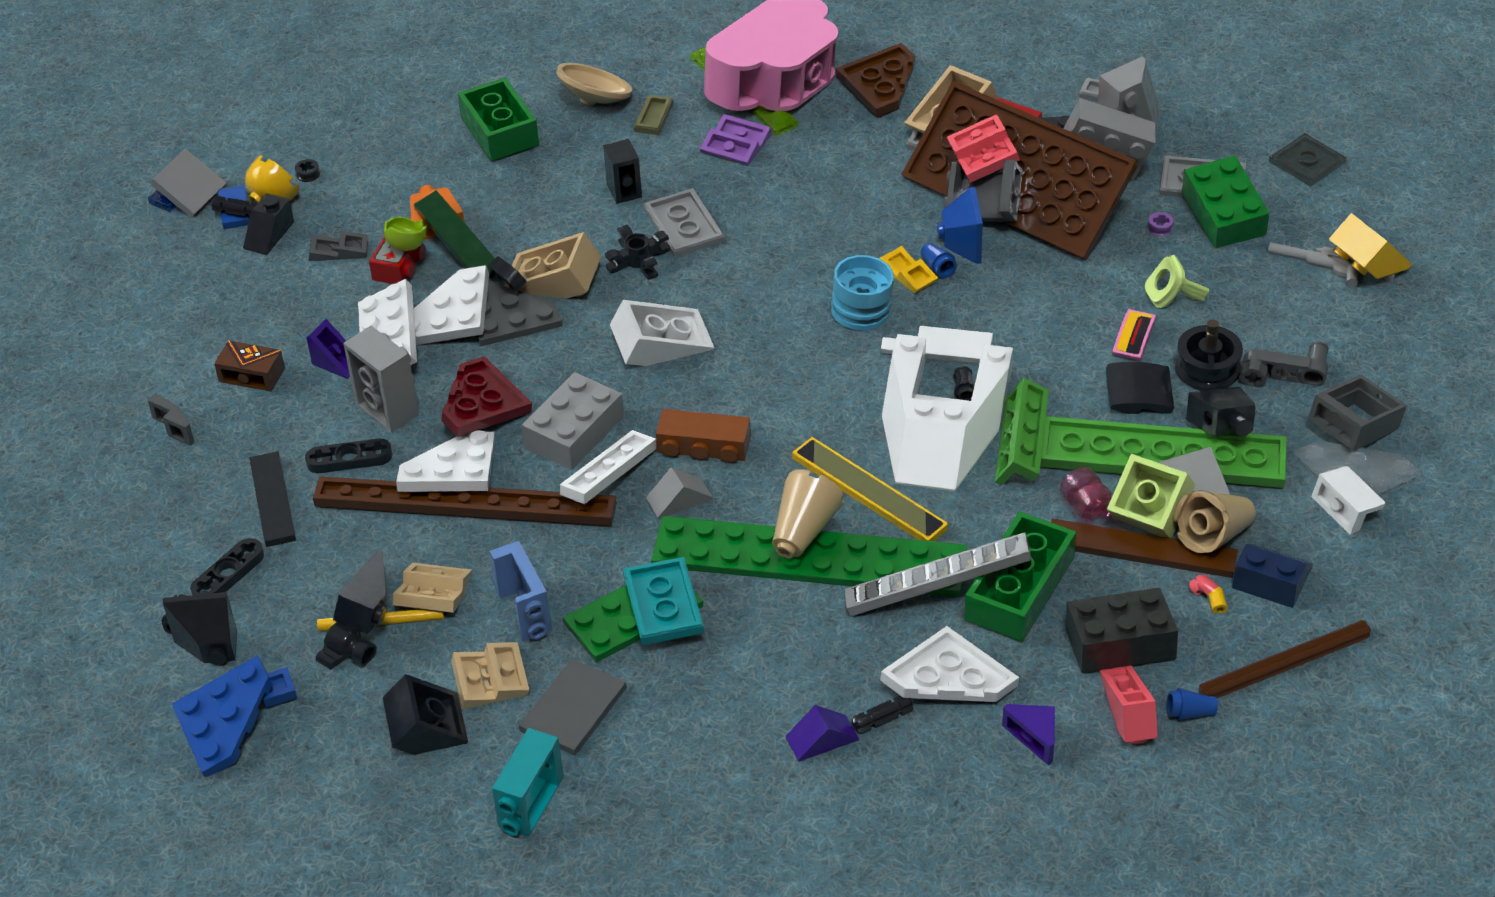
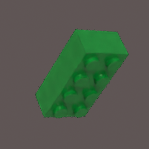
M1019 511L1002 539L1025 532L1032 560L977 577L965 595V620L1023 642L1075 557L1077 532Z

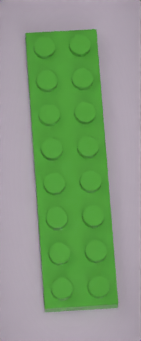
M1046 416L1040 467L1122 474L1131 454L1158 463L1211 447L1226 483L1284 488L1287 436L1249 433L1246 436L1237 434L1216 437L1202 429Z

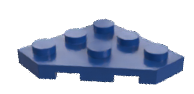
M258 655L172 703L199 768L205 777L218 773L237 762L241 753L239 746L245 734H250L260 713L257 708L263 696L269 694L273 685Z

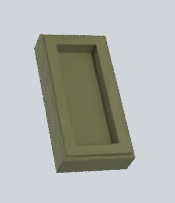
M648 95L635 122L634 132L660 135L673 106V98Z

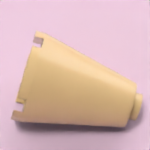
M800 469L790 472L785 480L772 542L776 552L782 557H799L842 506L843 492L833 481L821 474L817 479L809 476L811 471Z
M1199 490L1183 496L1178 502L1174 513V522H1178L1180 532H1177V535L1188 549L1196 553H1208L1219 549L1249 527L1255 520L1256 510L1253 503L1246 497Z

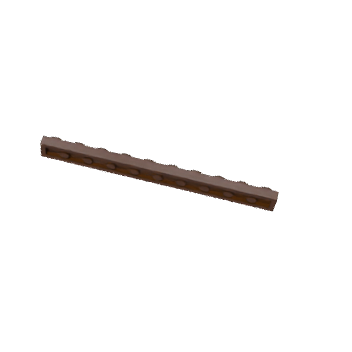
M324 476L319 477L313 495L314 506L603 526H612L617 505L616 496L597 494L587 503L583 504L560 495V492L489 487L488 491L397 492L396 481Z

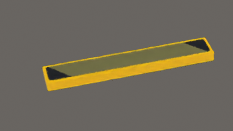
M814 437L808 439L792 452L793 460L818 476L821 474L827 477L841 491L917 540L936 541L949 528V523Z

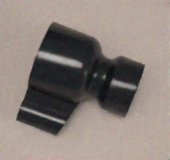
M336 622L328 630L324 639V647L317 653L315 660L331 670L345 658L351 656L352 661L364 667L374 658L377 646L367 639L361 640L359 631Z

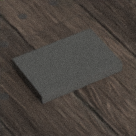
M571 659L519 725L520 732L525 734L527 729L531 728L559 737L560 750L576 756L626 690V682Z

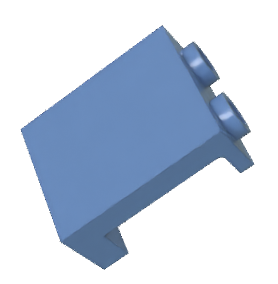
M519 541L489 551L495 590L499 598L501 599L515 593L519 594L515 598L521 640L524 642L529 639L537 640L544 637L546 633L552 631L547 591Z

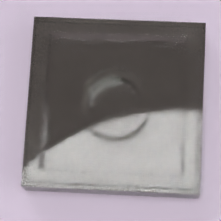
M1304 133L1271 155L1269 162L1311 187L1345 164L1347 157Z

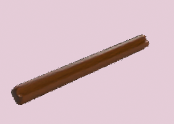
M1360 620L1201 683L1198 691L1200 694L1219 698L1370 637L1371 628L1367 625L1366 621Z

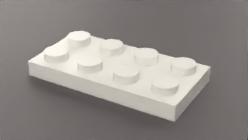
M404 279L358 302L359 330L362 332L369 326H373L379 332L387 334L392 342L399 347H404L411 356L410 365L417 363L412 285L407 279Z

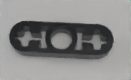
M377 438L313 447L305 454V460L308 470L312 473H327L384 465L392 459L393 453L388 440ZM376 450H381V453L376 454ZM363 451H366V456L362 455ZM346 454L357 455L354 459L351 460L342 459V457ZM317 458H322L321 462H316Z
M247 538L238 542L192 582L190 587L192 595L227 592L263 560L264 552L261 542L253 538ZM231 568L236 570L230 576L220 575L225 569Z

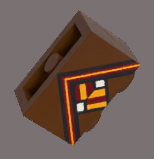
M229 340L214 363L219 382L272 392L285 370L281 350Z

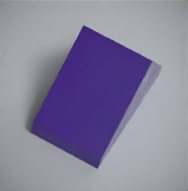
M325 319L306 337L312 365L348 379L350 374L343 344L346 340Z
M1016 704L1004 706L1002 726L1047 765H1050L1054 757L1055 706Z
M814 705L786 735V740L798 762L859 741V737L845 714Z

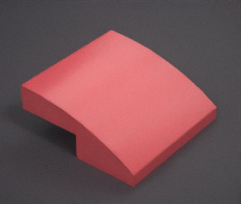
M997 114L947 137L969 183L1004 167V160H1016V162L1020 160Z

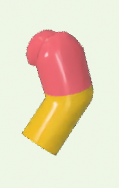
M1197 575L1196 579L1190 581L1189 587L1192 593L1199 596L1204 592L1208 596L1213 613L1228 611L1223 589L1207 575Z

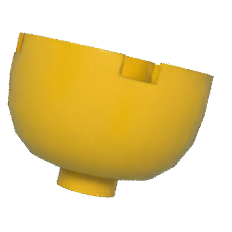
M258 156L249 166L245 175L246 188L250 192L249 199L253 202H259L268 193L290 199L291 201L300 191L298 184L293 187L290 183L293 177L273 160L268 159L264 162L262 161L263 156Z

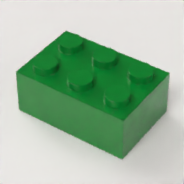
M506 77L457 93L461 119L490 161L539 145L537 120Z
M1236 155L1184 169L1182 193L1215 248L1266 236L1270 213Z

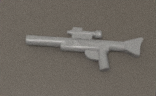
M1272 242L1269 244L1268 253L1305 260L1306 264L1333 269L1332 272L1335 275L1346 278L1348 287H1356L1358 284L1360 272L1352 266L1354 260L1349 258L1346 262L1334 252V248L1323 246V248H1316L1315 252ZM1399 272L1382 277V279L1393 283L1394 277Z

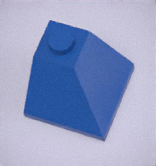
M970 187L942 210V222H937L938 239H943L945 248L975 264L982 263L983 222L976 187Z

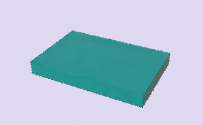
M684 557L623 568V576L641 645L704 633V625Z

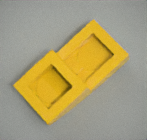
M902 246L880 257L882 261L890 266L894 278L913 293H918L938 280V277L922 259L915 261Z

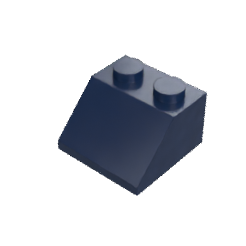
M1246 544L1235 565L1232 588L1293 608L1313 567V563L1255 544Z

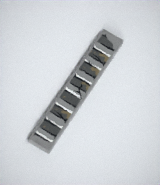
M1024 532L846 588V607L849 615L861 614L1031 561L1028 539Z

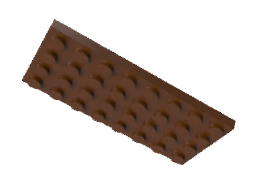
M952 81L901 175L945 197L948 196L947 173L951 171L952 162H958L947 137L997 114L1018 153L1020 160L1017 163L1023 170L1017 222L1002 223L1086 261L1139 165L1138 161Z

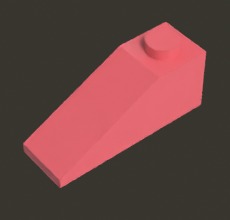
M1125 666L1100 670L1115 724L1123 740L1132 744H1142L1147 742L1148 739L1158 738L1156 701L1133 667Z

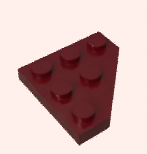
M483 356L459 365L457 377L453 381L448 401L442 411L441 421L459 437L531 413L532 402Z

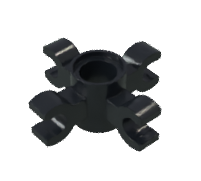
M628 225L617 228L622 237L618 239V242L624 249H612L605 253V257L610 262L606 264L607 269L611 273L620 271L624 265H629L632 268H641L647 279L658 276V272L654 268L657 265V261L650 255L655 253L665 254L670 251V247L664 242L669 240V236L665 231H658L649 239L641 233L633 234Z

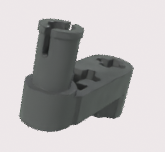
M1321 341L1313 342L1310 345L1309 357L1258 349L1249 350L1243 357L1240 381L1245 385L1255 387L1264 385L1267 378L1321 386L1326 381L1328 371L1326 359L1329 347Z

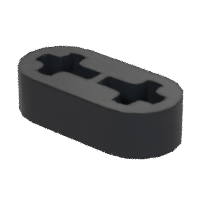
M499 256L488 265L491 272L515 292H518L527 283L525 278L513 266Z

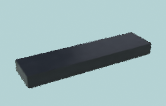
M279 451L249 457L266 547L296 541Z

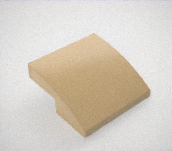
M412 563L403 571V584L393 593V605L454 613L463 599L472 570Z
M518 642L486 643L484 652H453L451 663L462 709L529 694V686Z

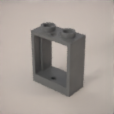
M1359 375L1316 394L1308 419L1354 451L1397 430L1407 405L1363 375ZM1355 404L1373 418L1364 420L1347 407Z

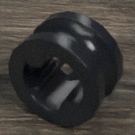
M304 159L295 165L296 176L299 181L312 182L320 176L318 162L313 159Z

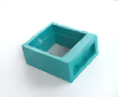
M528 728L493 785L492 793L498 827L506 834L511 836L521 834L529 837L564 778L559 737Z

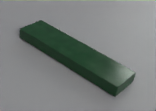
M437 190L414 203V209L465 269L486 265L489 271V278L495 276L488 268V265L495 259Z

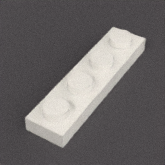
M633 430L562 482L560 484V495L573 499L576 502L587 503L656 450V439Z

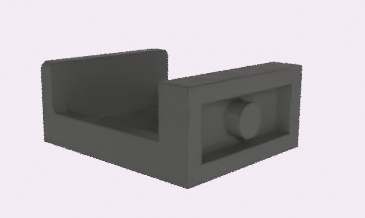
M1004 160V167L969 183L961 165L958 162H952L951 171L947 173V185L949 188L948 196L944 198V209L970 187H976L982 222H1017L1023 174L1022 168L1016 160Z

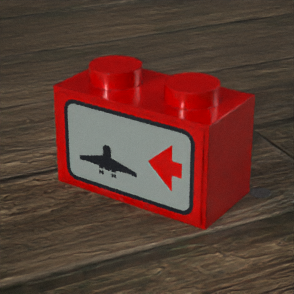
M384 237L369 260L372 280L396 284L404 279L412 278L418 260H423L425 256V244L422 243L420 247L412 251H402L393 248Z

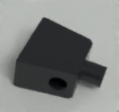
M1241 387L1189 392L1186 420L1216 437L1237 434L1246 436L1253 431L1256 407L1255 403Z

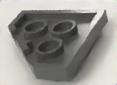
M489 281L484 332L482 335H476L481 347L562 327V319L555 302L521 291L515 292L509 287Z

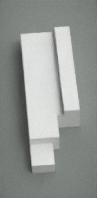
M928 326L919 327L918 336L926 337V359L980 364L984 344L992 345L993 333ZM883 337L881 353L892 354L896 339Z

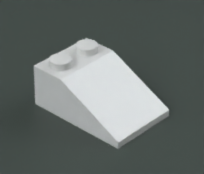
M622 300L610 323L625 364L648 366L714 350V345L698 309Z

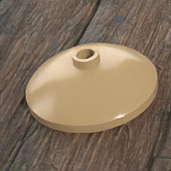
M562 63L558 65L556 74L562 84L572 94L580 97L581 102L588 105L622 101L630 97L632 87L625 80L592 66Z

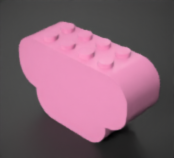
M766 0L713 36L706 44L705 97L711 102L730 110L743 111L761 106L773 111H788L799 107L829 85L835 76L834 59L838 29L835 24L826 19L828 16L827 5L821 0Z

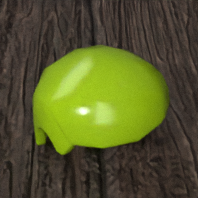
M399 216L385 221L383 233L385 240L393 248L402 251H412L422 245L427 227L424 226L422 220L415 222L412 219Z

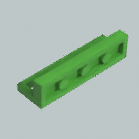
M1023 378L1005 400L995 483L1005 484L1014 473L1034 481L1040 473L1049 390L1026 378Z

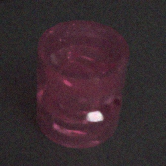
M1077 468L1063 479L1060 485V492L1070 506L1075 507L1074 510L1083 523H1093L1092 518L1095 516L1104 519L1110 515L1107 507L1113 495L1103 485L1101 479L1092 468Z

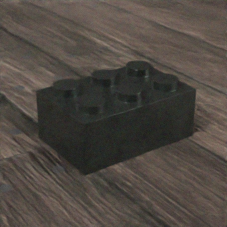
M1160 587L1066 601V630L1081 673L1176 659L1178 629Z

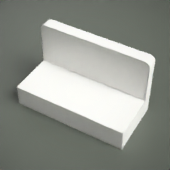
M1348 466L1319 474L1311 496L1350 535L1361 529L1366 514L1381 510L1385 506V501Z

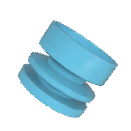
M868 255L847 257L838 263L834 270L831 314L835 321L843 327L857 331L875 329L886 322L890 315L894 281L893 271L887 263L879 258Z

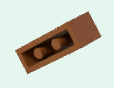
M662 409L656 430L657 453H664L667 456L687 455L697 459H705L706 457L718 458L727 462L745 461L751 439L750 417Z

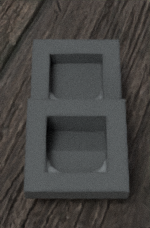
M340 231L339 238L312 234L309 261L364 258L367 252L368 235Z
M156 393L148 399L152 418L165 424L168 436L191 446L194 443L190 424L183 412L172 402Z

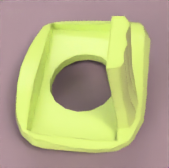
M1175 255L1165 257L1145 283V290L1157 308L1169 306L1179 292L1193 300L1204 301L1209 293V288L1185 278L1184 269ZM1169 271L1170 279L1167 286L1162 290H1158L1157 281Z

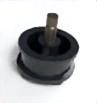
M1211 319L1208 320L1207 325L1193 327L1185 331L1179 338L1177 346L1179 355L1176 359L1175 368L1183 382L1196 389L1213 390L1227 388L1238 379L1241 370L1240 360L1243 354L1242 342L1232 331L1220 327L1217 320Z

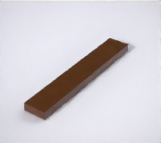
M1052 518L1051 523L1077 532L1075 552L1233 578L1238 549L1221 546L1213 552L1196 553L1188 549L1180 539Z

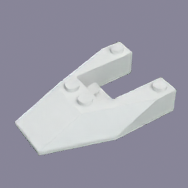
M897 334L882 411V420L895 484L956 491L999 432L1012 373L1013 348L984 344L972 399L967 401L919 395L918 390L926 361V337Z

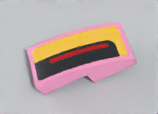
M1128 309L1120 327L1112 354L1118 357L1141 361L1147 341L1150 340L1154 328L1156 315Z

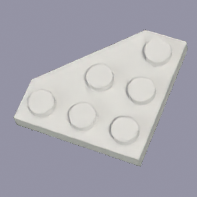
M486 265L458 270L414 308L416 345L483 334L489 271Z
M477 430L455 437L401 464L396 481L397 492L488 491L495 448V432Z
M946 626L882 670L880 681L903 698L997 702L1018 687L1019 677Z

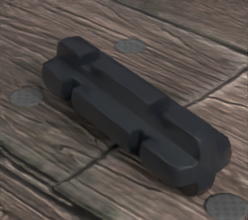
M214 196L211 201L214 212L224 213L225 211L226 214L247 217L248 214L251 217L252 209L258 203L252 201L249 204L250 201L227 198L226 200V197Z
M899 695L893 699L894 702L888 700L866 711L867 714L861 712L853 716L851 719L853 728L858 734H863L872 729L871 726L876 728L898 718L899 713L903 716L912 712L914 708L911 698H903Z

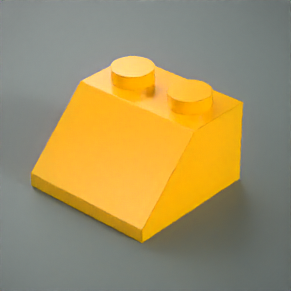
M1352 213L1329 238L1337 246L1334 252L1346 262L1349 258L1353 259L1352 266L1364 276L1369 272L1376 279L1407 270L1413 265L1387 240Z

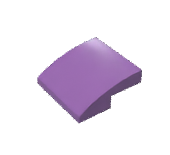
M723 114L716 129L711 128L700 147V151L749 165L772 135V130L769 126Z

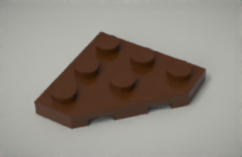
M902 43L837 67L836 77L878 117L899 109L915 65V55Z

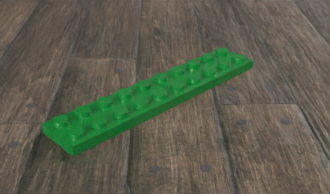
M662 516L651 563L684 557L689 571L856 586L967 551V545L820 531L799 557L785 558L776 552V548L772 543L776 526ZM963 582L925 594L961 597Z

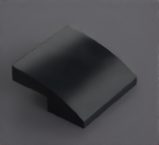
M1117 362L1107 365L1106 374L1110 409L1127 414H1139L1143 408L1161 414H1171L1174 409V401L1168 366L1146 362Z

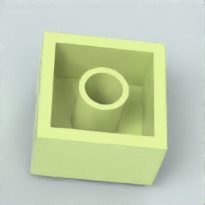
M1131 454L1107 510L1118 521L1161 537L1172 538L1178 526V522H1174L1176 506L1183 496L1192 493L1195 483L1186 472Z

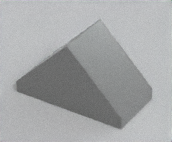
M673 467L668 470L646 497V501L657 519L713 499V496L700 477Z

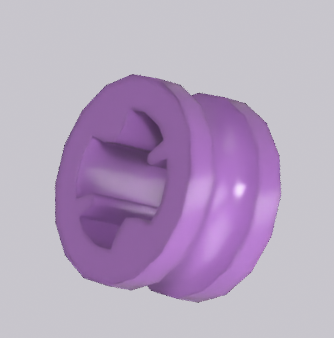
M1156 212L1149 217L1148 230L1151 234L1167 236L1172 233L1174 220L1170 214Z

